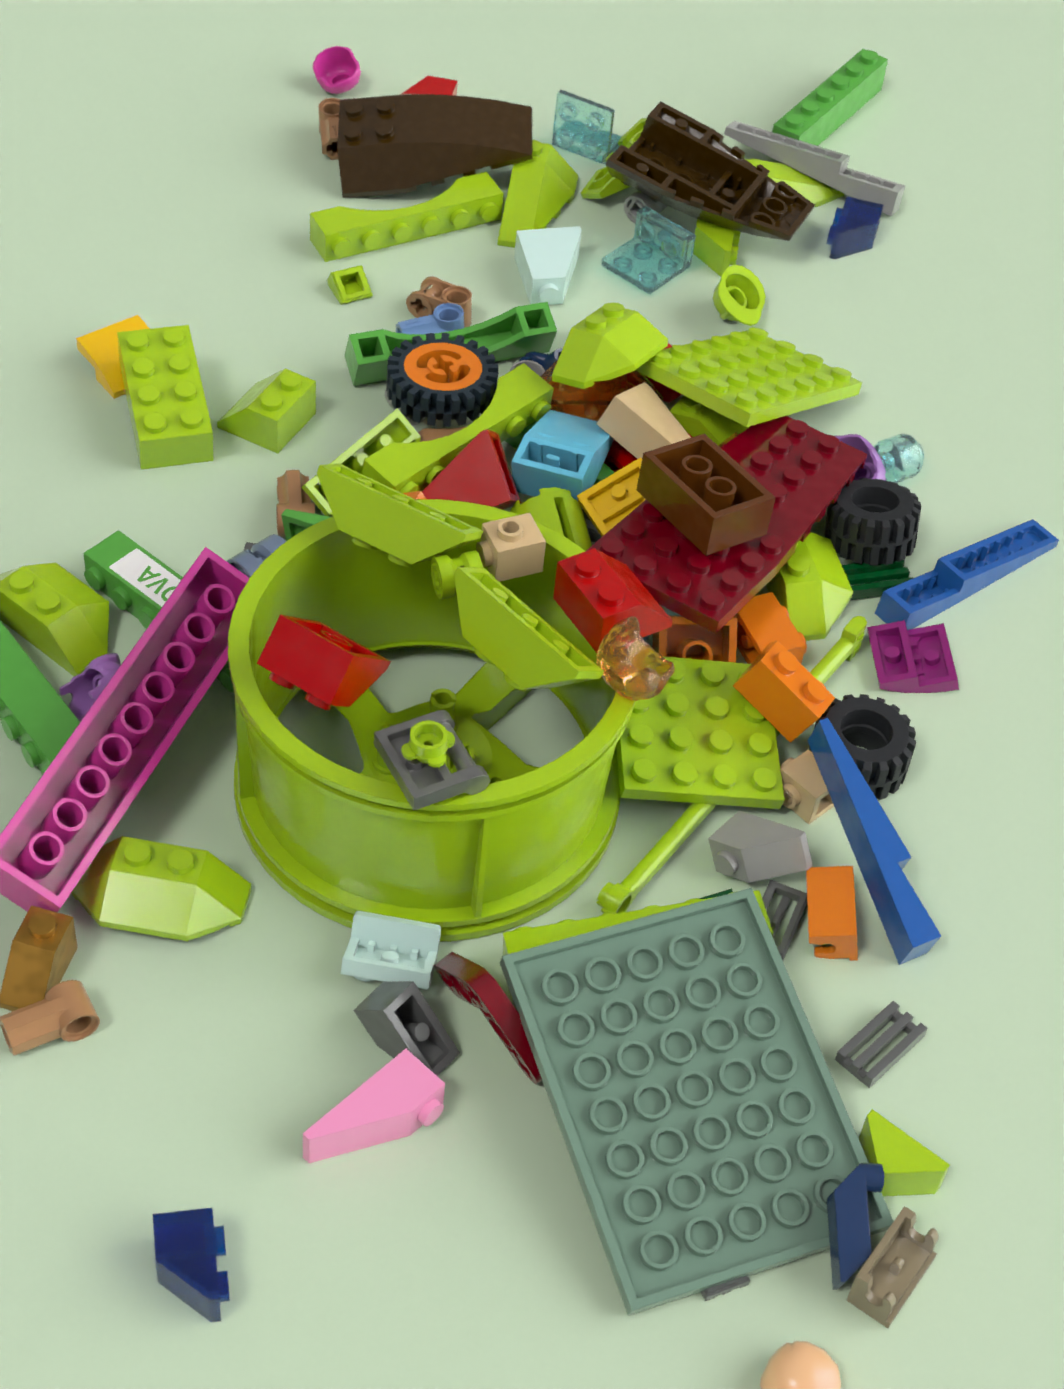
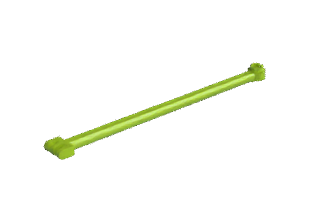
M855 616L843 628L841 638L810 672L817 680L825 684L845 660L850 662L859 652L867 620L862 616ZM775 728L777 738L780 732ZM692 803L621 883L614 885L608 882L602 888L596 899L598 900L596 904L602 907L601 912H626L637 894L716 805Z

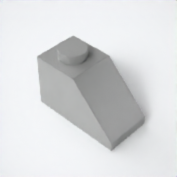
M740 810L708 838L716 872L748 883L806 871L813 866L805 831Z

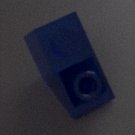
M847 196L843 208L837 207L833 225H831L826 243L832 245L829 258L839 259L872 249L884 205Z
M212 1207L153 1214L158 1283L208 1321H221L220 1302L230 1301L228 1271H217L216 1260L217 1256L226 1255L224 1225L214 1226Z

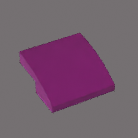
M905 620L867 627L880 689L901 693H937L959 690L958 678L944 623L907 630Z

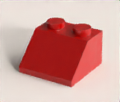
M596 548L557 562L553 599L598 655L672 627L673 620L626 564Z
M281 614L257 661L258 665L271 671L269 675L270 680L288 689H294L297 686L307 692L305 699L308 702L325 710H330L331 706L350 707L388 669L391 663L388 659L320 621Z

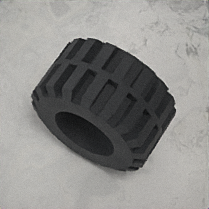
M876 478L853 480L849 486L845 485L841 489L837 501L834 504L830 503L828 505L824 536L831 540L836 553L846 560L850 559L855 563H867L869 565L893 564V561L900 562L906 556H910L916 547L921 502L918 501L916 494L910 492V489L905 486H899L898 483Z
M850 694L844 695L842 701L835 698L816 721L815 727L820 720L828 718L878 800L887 798L888 792L894 794L899 789L900 784H903L915 750L916 732L914 727L909 726L911 720L906 714L900 715V708L892 704L889 706L885 703V699L879 697L875 700L869 698V695L860 694L859 697H854Z

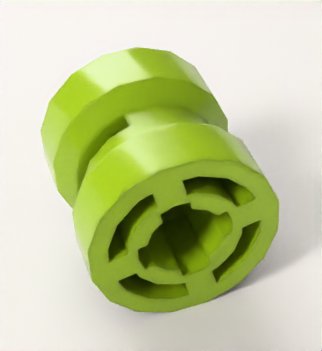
M476 550L462 552L457 558H450L447 555L432 557L431 575L434 590L439 599L453 598L456 595L454 573L458 567L483 568L481 558Z

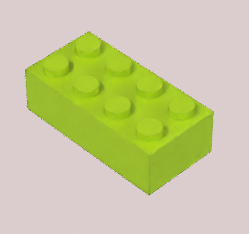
M189 325L117 332L119 363L141 470L214 461L213 430Z

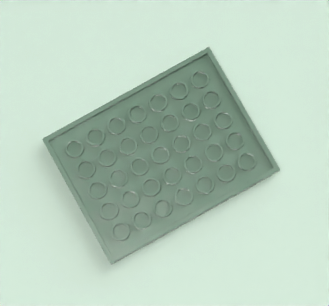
M752 888L502 956L500 966L517 1012L520 1015L523 1029L628 1316L830 1249L827 1198L860 1163L869 1162ZM867 1192L871 1236L888 1230L894 1221L882 1193Z

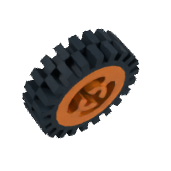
M434 333L426 334V341H423L419 335L412 337V344L405 340L401 342L400 348L395 347L392 350V356L389 355L387 365L388 400H392V406L395 409L401 408L400 412L405 417L413 413V421L420 423L426 417L428 418L427 425L435 426L436 420H443V427H451V420L454 419L458 426L466 425L467 417L474 422L479 418V414H482L490 405L498 383V363H495L496 358L493 354L488 355V349L485 346L477 349V341L471 339L467 344H464V336L457 335L455 341L449 340V333H442L441 339H435Z

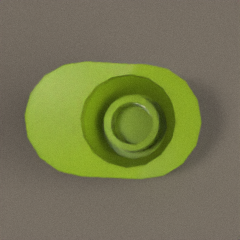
M732 265L727 267L713 292L714 306L720 313V318L722 320L739 321L749 326L756 325L760 320L766 295L759 278L751 270L743 266Z

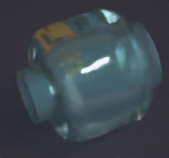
M898 434L882 439L874 445L884 464L886 481L898 483L915 477L921 471L924 460L923 448L911 435Z

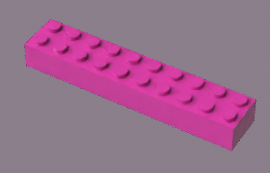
M207 547L203 549L0 834V894L27 912L31 905L54 912L60 910L228 661V633L232 613L249 577Z

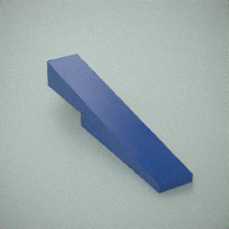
M1034 519L943 556L938 559L934 570L883 591L875 614L886 624L905 620L907 630L914 629L1057 546L1059 539Z
M828 718L820 720L810 735L808 743L898 964L901 965L927 954L940 939L941 934L902 871L912 858L830 720Z

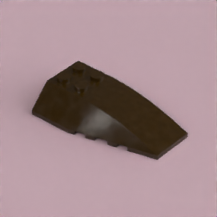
M399 94L340 100L337 144L343 198L409 193L416 191V186L431 182L432 186L445 183L444 178L458 174H462L463 177L474 175L476 170L490 166L491 170L531 160L533 159L532 107L500 100L438 94Z
M661 101L648 114L641 136L632 146L627 148L620 145L607 159L606 167L611 176L617 178L623 184L648 195L651 199L694 218L755 236L790 241L815 206V204L784 181L776 183L768 177L770 171L761 164L755 167L744 159L746 153L740 148L734 146L731 149L722 142L724 136L716 130Z

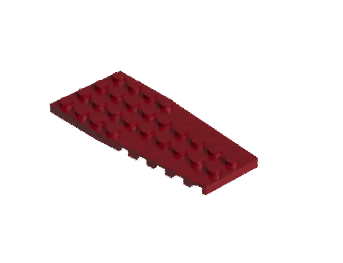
M789 416L752 425L720 448L776 497L766 535L705 556L652 504L645 500L586 551L596 548L626 564L659 605L716 634L776 576L795 552L797 543L799 541L803 542L810 534L814 522H820L825 515L828 505L830 503L834 504L839 498L841 489L845 485L849 486L855 472L859 468H864L867 458L865 452L840 441L835 436L820 432L808 426L805 422L795 420Z

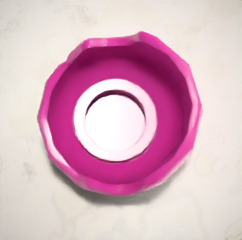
M334 46L326 48L316 56L313 62V70L317 82L326 92L341 94L350 91L359 83L361 75L360 65L352 50L348 47Z

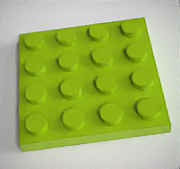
M643 655V672L638 697L626 729L616 744L621 798L770 809L781 808L785 799L775 727L733 687L734 683L751 664Z

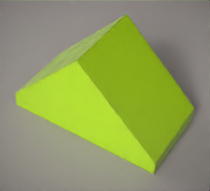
M872 1109L866 1116L858 1139L868 1162L882 1164L884 1186L881 1192L882 1195L935 1194L940 1189L950 1164Z

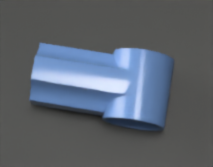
M443 303L434 309L432 315L398 322L396 324V333L429 334L464 328L463 308L454 303Z

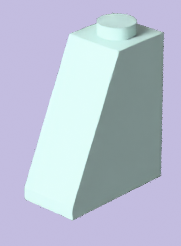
M580 226L516 231L514 258L530 304L548 302V305L563 304L579 257L582 231Z

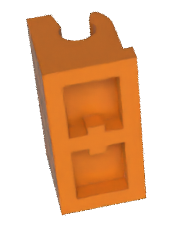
M853 866L810 867L806 870L809 944L832 945L829 947H815L814 956L826 959L849 958V961L858 960Z

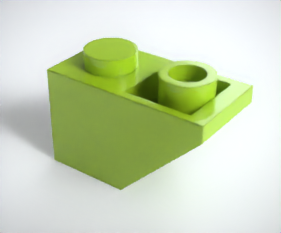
M697 219L692 253L721 277L729 265H736L741 232Z

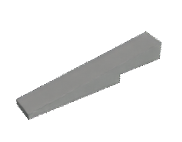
M737 121L732 122L725 128L724 135L889 216H892L899 210L905 185L847 168L849 155Z

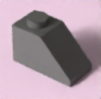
M414 981L382 982L353 1010L375 1044L392 1058H395L404 1049H407L438 1076L460 1054Z

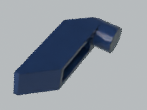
M860 1163L827 1198L833 1290H838L872 1254L867 1192H882L884 1186L882 1164Z

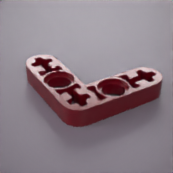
M454 952L449 953L434 965L441 980L458 998L480 1009L520 1069L534 1084L538 1085L542 1078L523 1029L520 1015L511 1001L485 968Z

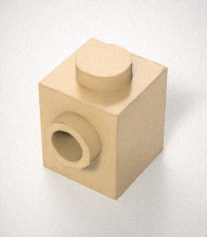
M530 513L482 523L483 533L481 542L476 544V551L479 553L483 568L487 567L496 580L501 582L543 572L546 540Z
M809 749L797 758L791 757L782 763L780 772L785 799L783 805L786 808L791 809L806 823L810 824L834 807L813 753Z

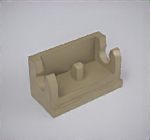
M905 1206L856 1275L846 1300L886 1328H889L937 1255L933 1251L938 1241L936 1229L931 1228L926 1236L918 1233L913 1227L916 1222V1213Z

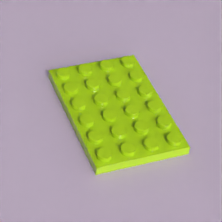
M755 327L742 332H731L729 335L712 336L711 339L693 340L692 343L685 345H673L672 348L661 350L635 370L745 427L859 395L863 383L851 377L852 373L839 367L832 368L824 364V360L821 357L813 354H803L795 350L796 346L782 340L776 341L768 337L767 331Z

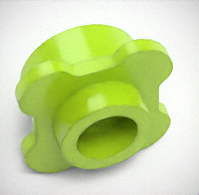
M421 721L411 727L410 740L402 745L401 753L407 760L417 759L419 762L428 764L430 767L438 768L446 763L445 754L448 748L454 746L455 737L442 724L436 721Z

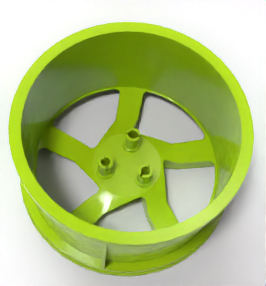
M416 499L481 530L482 523L518 515L495 507L470 502ZM334 516L296 534L279 546L262 562L249 578L239 595L232 613L228 633V662L235 694L237 752L234 766V799L243 835L254 856L265 871L286 892L320 915L349 928H352L355 912L364 911L440 925V942L479 938L525 924L560 904L587 880L608 849L616 827L620 807L616 744L626 729L638 697L643 672L642 640L638 639L598 655L553 599L557 562L585 552L580 546L562 534L535 521L546 540L543 572L500 582L604 670L600 679L548 688L571 712L582 731L584 739L559 758L540 768L524 763L513 751L488 731L532 689L522 691L512 687L505 681V674L494 664L487 662L456 694L449 689H436L431 693L430 701L395 713L387 712L369 688L350 707L335 706L349 721L364 763L361 773L340 766L313 751L297 739L278 720L285 706L297 694L300 688L295 686L294 689H288L269 679L271 671L257 664L280 614L320 621L373 652L397 648L432 647L475 653V647L462 637L457 594L453 598L439 599L437 597L431 575V560L412 564L411 567L395 564L387 558L388 553L378 548L370 550L352 542L353 536L338 529ZM481 538L444 555L450 558H457L462 552L476 550V544L481 542ZM446 710L455 723V733L474 763L485 769L490 777V783L478 794L468 795L465 792L413 810L374 746V732L435 711ZM446 753L445 765L450 773L457 772L456 767Z

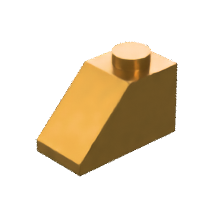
M30 906L12 940L0 992V1008L15 1011L44 1000L47 992L61 982L78 948L74 918L72 916Z

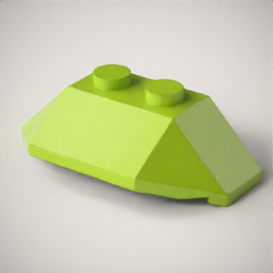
M606 303L570 329L552 373V381L586 389L594 386L596 381L611 380L635 371L667 347L668 338L638 311L626 309L620 303Z
M397 408L330 464L340 463L362 474L363 462L368 456L390 443L420 442L421 436ZM316 474L302 486V489L325 516L333 517Z
M340 463L319 465L317 476L338 529L353 536L352 542L360 547L370 550L378 548L388 553L387 558L395 564L411 567L412 564L430 561L432 557L444 555L474 542L482 536L483 530L460 521Z
M810 532L803 542L799 541L793 555L766 585L768 592H773L779 603L786 607L792 624L797 632L803 634L806 641L825 639L853 595V590L831 540L813 532Z
M56 562L25 565L0 574V620L71 675H80L92 660L108 654L109 601Z
M457 568L454 573L462 637L475 647L474 652L480 659L494 664L505 674L504 679L509 685L518 690L526 691L527 689H548L601 678L604 670L584 655L513 592L503 586L485 568Z
M121 836L102 846L71 892V895L76 900H79L84 909L101 927L189 941L216 932L227 925L232 927L241 924L251 892V883L207 850Z

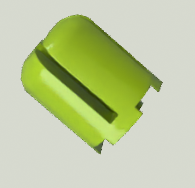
M557 487L539 489L540 495L529 498L521 505L519 500H517L511 508L510 512L518 515L530 513L534 521L562 534L585 551L592 546L582 507L572 497L569 490Z

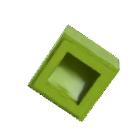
M362 265L331 272L327 279L329 288L341 305L373 296Z

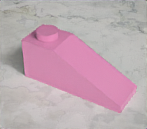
M404 1049L303 1133V1158L308 1163H313L404 1138L413 1134L422 1125L425 1127L430 1126L443 1112L445 1083L410 1051Z

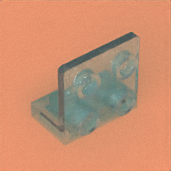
M560 90L556 96L552 145L606 165V157L609 153L617 150L619 147L617 142L622 137L612 133L614 109Z
M644 206L637 211L634 238L603 257L601 265L639 289L651 294L691 267L696 235L649 207Z

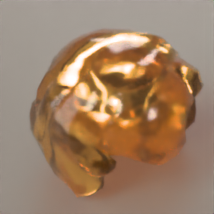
M634 616L627 617L616 623L603 637L599 646L596 663L604 670L601 677L611 689L615 690L624 699L639 701L657 696L675 672L673 662L666 660L641 637L639 620Z

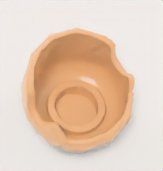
M806 1341L786 1343L769 1359L761 1376L760 1388L840 1389L839 1367L824 1349Z

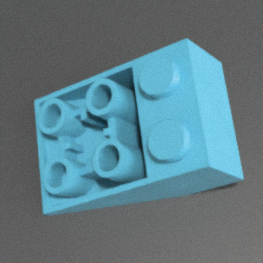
M549 410L523 436L511 461L512 477L517 492L535 497L540 495L539 489L557 487L569 490L572 497L578 501L577 495L594 485L614 439L596 424L598 421Z

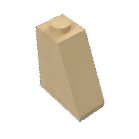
M646 382L616 395L596 423L637 459L642 458L645 452L691 438Z

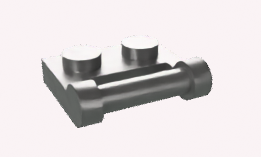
M446 710L435 711L374 732V746L413 810L465 792L468 795L478 794L490 783V777L485 769L474 763L455 733V723ZM425 720L436 721L454 735L455 744L453 747L448 748L446 753L456 767L457 772L450 773L445 764L441 767L433 768L428 764L419 762L417 759L407 760L402 756V745L409 742L410 729L413 725Z

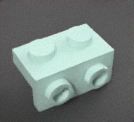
M356 911L353 917L351 938L342 959L341 974L354 976L356 979L366 982L374 980L383 982L414 981L418 988L429 990L435 970L434 965L437 963L441 926Z

